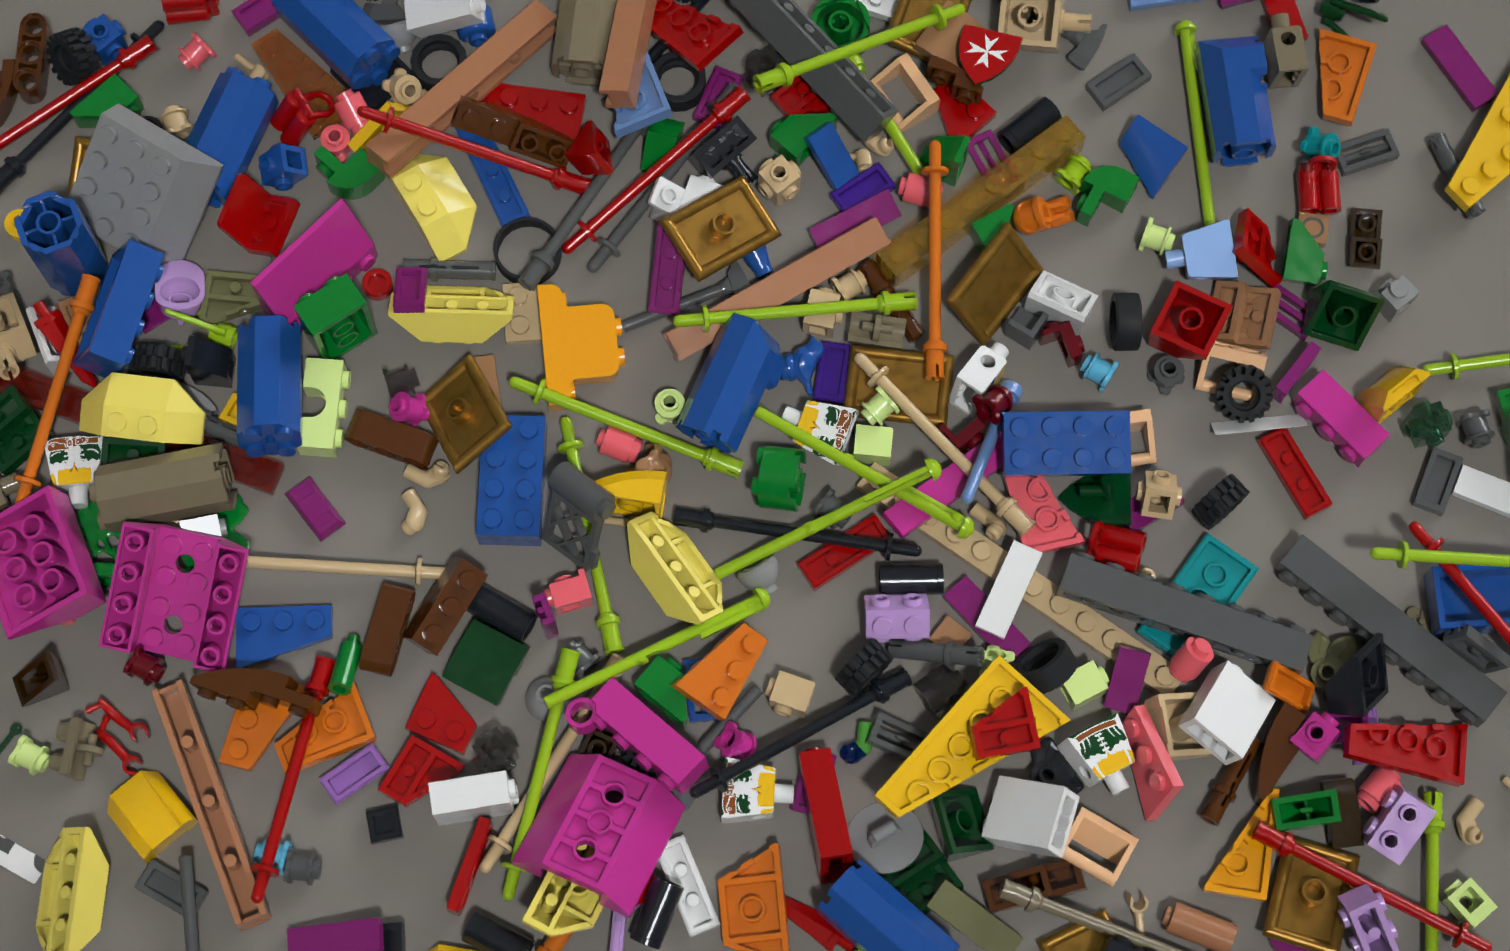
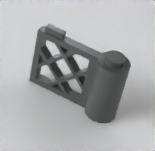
M565 461L553 469L548 479V486L553 491L541 539L581 569L584 568V571L597 568L600 557L597 547L604 520L613 514L616 507L615 496ZM561 501L566 504L570 516H564L560 506ZM581 517L592 523L591 531L588 534ZM572 520L578 537L573 538L567 521ZM557 524L564 541L554 535L555 525ZM575 542H581L585 556L579 553Z

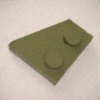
M207 270L205 297L201 303L199 320L217 325L262 310L250 284L258 275Z

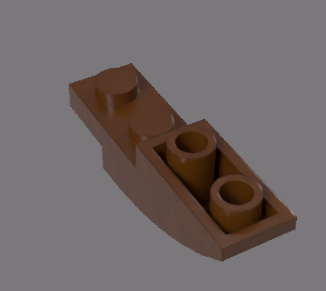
M462 95L450 122L452 127L508 146L510 151L556 167L567 166L569 160L564 154L574 141L570 137L520 113L489 101L485 104Z
M253 668L221 669L192 676L189 681L191 685L198 689L197 695L211 701H215L216 697L225 699L226 705L241 711L244 710L245 706L256 710L259 702L275 709L280 704L289 707V713L306 718L307 714L318 717L323 706L314 697L296 692L299 684L291 676L274 671Z

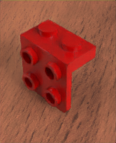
M240 173L236 176L218 218L217 226L250 254L277 258L300 204L293 198L270 195L248 175Z

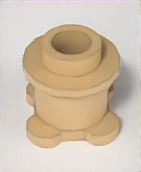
M396 68L394 74L382 82V89L391 95V100L395 103L412 104L417 101L422 91L420 81L415 76L407 74L403 68Z
M179 105L166 107L159 116V121L164 124L165 131L180 140H187L193 129V125L187 119L189 115L188 110Z
M849 268L847 273L838 279L832 276L829 283L830 288L835 291V294L841 295L840 301L850 300L859 294H866L865 287L868 286L863 273L860 270L854 271L852 268Z

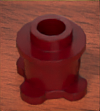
M998 384L992 385L988 389V393L983 397L980 394H975L972 397V402L977 410L976 416L982 422L990 421L997 425L1002 421L1000 414L1002 412H1009L1013 408L1011 392L1006 387Z
M138 645L130 660L124 666L123 673L131 678L136 676L143 680L145 686H150L152 683L157 684L162 679L166 667L163 666V658H155L149 655L148 651L144 650V647Z

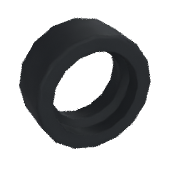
M435 34L427 36L419 41L413 49L410 60L413 75L420 81L422 89L429 91L443 79L432 78L425 74L422 64L427 55L440 50L449 51L457 58L458 65L467 58L466 50L460 41L450 35Z
M669 52L661 56L653 64L659 81L662 75L672 68L688 69L696 78L694 89L685 95L674 96L664 91L673 112H681L696 107L706 89L705 69L701 72L697 71L675 52Z
M1136 292L1112 294L1109 329L1112 349L1115 351H1138L1142 340V305L1140 296Z
M1050 638L1035 644L1025 651L1016 661L1014 669L1038 691L1045 694L1055 690L1069 680L1076 671L1078 662L1065 640Z

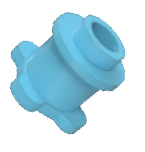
M1097 352L1094 357L1090 354L1087 356L1080 371L1084 372L1082 379L1088 378L1100 385L1099 391L1103 393L1117 370L1119 362L1115 361L1114 364H1111L1099 357L1100 353Z
M267 838L264 839L263 843L258 842L255 848L253 860L258 862V864L261 862ZM285 841L284 845L279 844L273 867L282 876L284 875L288 849H293L291 841Z

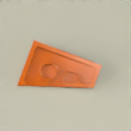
M1319 28L1322 119L1351 127L1377 44Z
M738 624L705 657L698 660L684 676L677 679L670 686L719 721L725 720L766 646L768 639L747 624Z
M353 682L350 694L345 696L339 695L334 700L330 699L322 706L319 716L315 718L300 771L377 741L355 682ZM300 724L274 744L285 775Z
M299 684L296 692L307 695L304 691V686ZM259 702L256 710L246 706L243 711L235 709L219 763L252 772L273 743V739L281 727L293 715L288 712L289 707L279 704L277 709Z

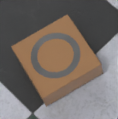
M1300 211L1297 219H1300L1319 247L1324 248L1327 241L1330 216Z

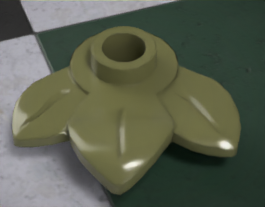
M1317 632L1313 636L1308 658L1312 663L1310 678L1315 686L1324 689L1325 684L1331 679L1322 675V669H1329L1333 677L1358 652V643L1354 636H1343L1335 639L1332 643L1321 632Z

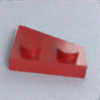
M939 85L934 91L940 98V119L948 136H967L972 138L996 117V111L983 98L980 105L974 103L971 105L963 104L956 98L951 97L953 85Z
M1246 208L1238 214L1233 252L1239 261L1245 262L1273 288L1282 282L1281 274L1276 273L1272 269L1271 262L1277 258L1271 244L1268 226L1249 208Z
M431 673L405 729L465 755L477 729V724L441 680Z
M1028 687L1020 689L969 729L976 761L1034 751L1041 748Z

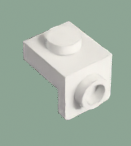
M664 177L657 178L648 200V204L653 206L649 217L659 221L676 212L686 189Z

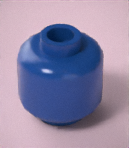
M486 4V10L484 11L485 22L457 29L460 40L477 47L483 45L495 34L496 28L490 6Z

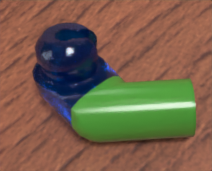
M858 722L857 739L847 746L844 744L839 751V755L845 763H858L871 753L872 746L865 743L870 734L869 730L873 723Z

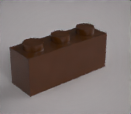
M452 557L402 637L425 652L438 656L488 575L465 559Z

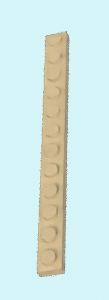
M875 461L870 467L893 481L899 479V477ZM864 478L860 480L856 487L864 495L880 488ZM893 495L878 502V504L887 510L901 499ZM934 517L916 529L995 583L1008 554L1002 547L975 529L970 537L959 539L956 537L958 534L957 530ZM1037 571L1034 572L1021 602L1114 665L1120 645L1151 653L1143 685L1156 694L1175 692L1181 681L1174 678L1170 673V662L1090 607L1055 595L1058 586Z

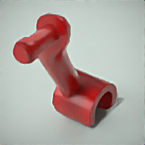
M98 698V703L85 708L87 714L102 708L111 720L129 732V736L136 743H138L136 733L141 729L145 730L149 738L151 737V731L145 724L139 722L132 723L103 698Z
M104 716L102 717L99 730H95V734L123 762L122 768L128 776L133 777L137 773L129 771L130 764L133 762L143 764V762L136 756H130L114 737L105 733L110 718Z

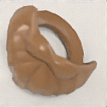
M646 444V457L639 459L626 472L638 470L667 472L668 482L672 476L673 464L671 457L667 452L663 451L660 444Z

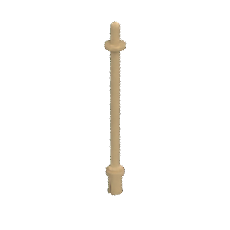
M857 353L854 357L855 363L871 378L867 386L869 388L876 385L880 386L908 417L969 477L973 464L886 377L889 368L884 366L879 370L865 354ZM984 475L982 476L978 488L996 505V515L1000 519L1004 517L1018 531L1021 537L1026 535L1035 526L1036 522L1017 505L1018 501L1014 497H1005Z
M248 556L246 568L415 578L416 586H421L422 578L439 579L446 568L422 566V558H418L416 566L260 556Z
M612 653L604 668L623 659V657ZM619 674V675H617V676H615V677H613V678L618 681V679H619V677L621 676V674ZM607 680V681H605V682H603V683H601V684H598V685L594 686L592 692L590 693V695H589V697H588V699L592 700L591 698H592L609 680ZM589 709L579 710L573 721L577 723L588 721L592 711ZM570 726L550 756L542 791L579 735ZM528 791L498 837L495 835L488 836V840L493 845L479 865V870L482 873L486 874L491 871L503 851L510 854L513 852V848L508 843L519 828Z

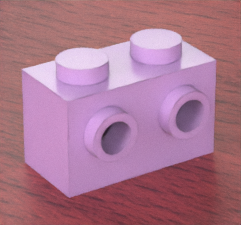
M927 593L864 595L866 640L876 639L878 642H887L890 639L919 641L922 638H930V607Z
M1398 785L1395 791L1391 789L1385 795L1381 806L1384 808L1381 809L1376 817L1372 816L1366 822L1363 828L1365 833L1363 839L1367 845L1400 866L1437 812L1431 805Z
M1366 883L1337 896L1341 905V909H1338L1337 913L1344 928L1349 927L1352 936L1348 937V941L1353 951H1399L1395 938L1399 936L1390 919L1387 920L1384 911L1388 910L1380 892L1374 893Z

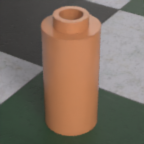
M1175 902L1173 907L1167 905L1161 920V924L1166 925V933L1212 951H1230L1238 929V925L1179 902Z

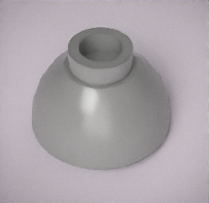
M406 20L381 27L394 40L395 45L400 49V54L413 50L411 44L416 39V35L407 31Z
M770 555L741 569L737 575L738 580L750 590L760 587L767 590L769 594L778 588L775 583L779 575L777 558Z
M551 677L536 680L530 685L526 693L525 702L529 713L541 721L547 720L549 712L543 697L554 693L553 683L550 682ZM570 699L564 701L561 716L564 715Z

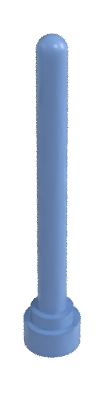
M1002 381L999 385L1006 387L1011 392L1014 407V405L1019 403L1023 389L1014 381ZM991 422L961 495V501L965 504L971 503L974 499L1001 432V422L997 425Z

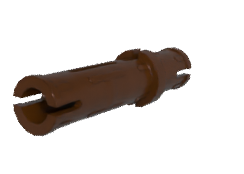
M874 259L866 261L857 269L865 276L869 287L872 289L871 294L874 298L881 291H888L889 294L897 293L893 288L894 283L892 280L886 278ZM910 310L890 313L891 317L907 319L904 336L909 343L917 341L925 334V330L917 322Z
M1254 738L1243 759L1229 764L1218 784L1213 785L1211 789L1212 795L1200 814V818L1205 822L1218 826L1228 805L1234 803L1237 797L1235 793L1263 744L1258 738Z

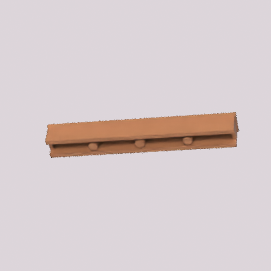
M534 0L404 111L399 118L445 132L451 127L450 122L461 95L480 102L555 37L556 27L553 26V23L557 20V15L540 3V0ZM390 127L386 134L381 131L365 145L368 163L373 164L391 179L433 141Z
M617 0L599 87L600 94H607L606 108L636 109L657 0Z
M874 217L708 308V311L718 312L780 306L892 242L887 238L877 217ZM725 323L711 324L708 333H704L702 325L674 327L662 335L674 355L675 362H678L713 343Z
M180 679L175 681L176 683L160 690L154 689L151 692L235 925L241 931L269 921L272 917L265 897L258 904L251 900L257 875L250 870L252 865L250 856L187 684Z

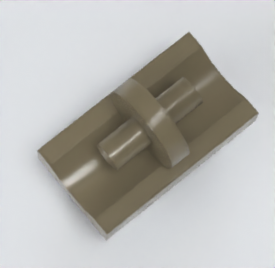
M852 312L847 343L902 350L907 319Z
M71 717L70 722L59 723L56 737L58 741L64 742L65 746L63 753L54 752L51 755L49 768L73 780L84 781L86 769L91 767L93 756L102 757L104 753L103 748L96 746L98 735H95L96 725L85 722L79 717Z

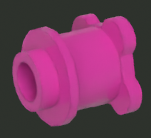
M400 391L396 393L389 403L391 419L397 422L406 421V425L414 428L421 421L428 420L430 411L426 407L425 394L417 393L415 397H411L407 392Z
M733 721L727 722L722 733L714 739V747L720 749L724 757L742 760L756 751L757 741L755 736L749 732L738 730L737 724Z

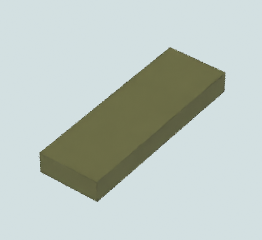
M943 879L925 905L984 951H1015L1023 937L946 879Z

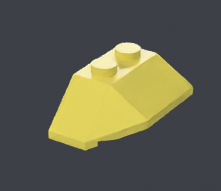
M418 154L391 179L387 177L434 256L438 257V261H449L467 251L477 205L447 157Z
M427 285L425 313H394V292H392L388 316L421 342L484 343L512 320L515 296L505 295L488 287Z
M112 372L82 399L79 431L100 436L159 443L202 445L206 413L175 379Z
M653 511L634 518L627 523L631 566L666 616L700 625L723 612L722 583L686 532L670 522L660 519L659 515Z
M65 827L62 828L59 834L60 838L54 844L44 865L35 927L43 951H80L101 930L109 864L91 828Z
M581 845L577 848L576 852L582 858H589L593 856L595 850L590 845ZM548 871L522 923L549 937L591 929L604 907L600 905L601 895Z

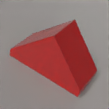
M590 120L584 125L564 155L582 175H609L613 172L609 139Z

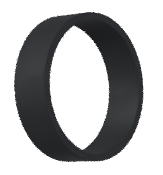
M522 217L512 220L499 231L495 238L494 257L500 273L512 283H519L518 278L520 276L509 272L501 264L498 258L500 245L509 233L522 227L539 228L553 237L556 231L541 219ZM561 247L557 251L553 269L550 272H546L538 284L550 279L559 268L562 257Z

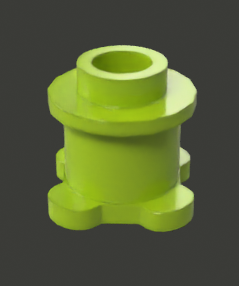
M1069 155L1067 164L1063 169L1057 168L1055 170L1054 180L1073 195H1078L1083 179L1092 171L1090 168L1091 163L1081 155Z

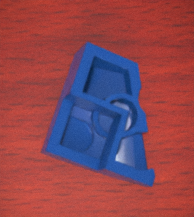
M1139 114L1119 143L1120 150L1132 163L1133 172L1141 178L1147 188L1146 193L1151 199H1154L1166 183L1170 173L1188 149L1186 145Z

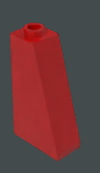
M812 747L799 753V771L802 778L820 884L836 882L853 865V851L831 748Z

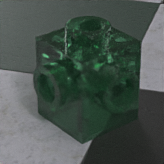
M1429 400L1415 404L1404 420L1406 434L1411 439L1415 449L1426 445L1430 448L1445 442V437L1452 430L1451 426L1453 425L1451 414L1448 409L1443 408L1441 401L1430 404Z

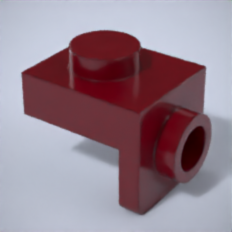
M1059 321L1052 322L1044 326L1043 330L1040 331L1039 344L1045 345L1057 341L1068 368L1080 363L1085 348L1080 335L1075 336L1070 321L1062 324Z
M977 417L957 435H954L944 423L938 426V429L963 453L966 449L969 448L971 450L983 442L985 438L983 435L987 425Z

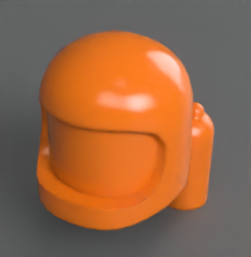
M1065 195L1046 202L1041 196L1019 203L1012 213L1015 228L1021 234L1033 235L1048 230L1051 227L1057 228L1075 221L1074 212L1069 209L1072 205L1070 197Z

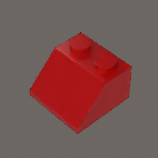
M1176 281L1150 331L1148 345L1177 358L1206 360L1233 305Z

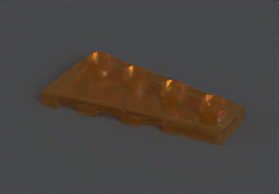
M277 29L251 43L254 52L284 96L296 87H299L302 94L313 91L326 92L337 103L338 101L335 96L347 91ZM314 98L313 101L309 100L308 102L313 112L329 109L328 103L321 98ZM335 110L330 117L315 119V123L308 132L316 140L327 126L332 124L341 125L342 121Z

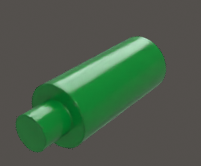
M349 634L347 641L341 642L328 684V689L336 695H348L352 689L363 649L359 644L360 637L356 634Z

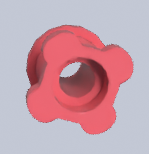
M193 32L191 34L193 39L183 49L178 48L182 54L177 58L189 70L195 67L199 71V66L209 56L215 58L217 55Z
M332 124L322 131L320 147L324 146L340 162L344 163L347 160L346 156L352 150L347 145L352 138H350L349 131L344 126Z

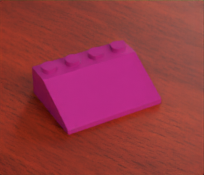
M340 199L254 278L250 284L265 315H281L287 318V324L294 326V321L299 324L300 321L293 306L297 304L302 296L307 293L314 294L322 289L329 279L335 276L341 277L346 273L354 282V278L361 271L365 272L374 265L378 254L375 245L347 204Z
M47 485L0 512V620L7 639L11 640L79 618L107 602L68 495Z

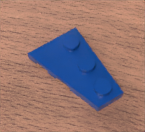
M332 605L238 608L236 616V668H248L261 662L266 663L294 650L297 652L333 639Z

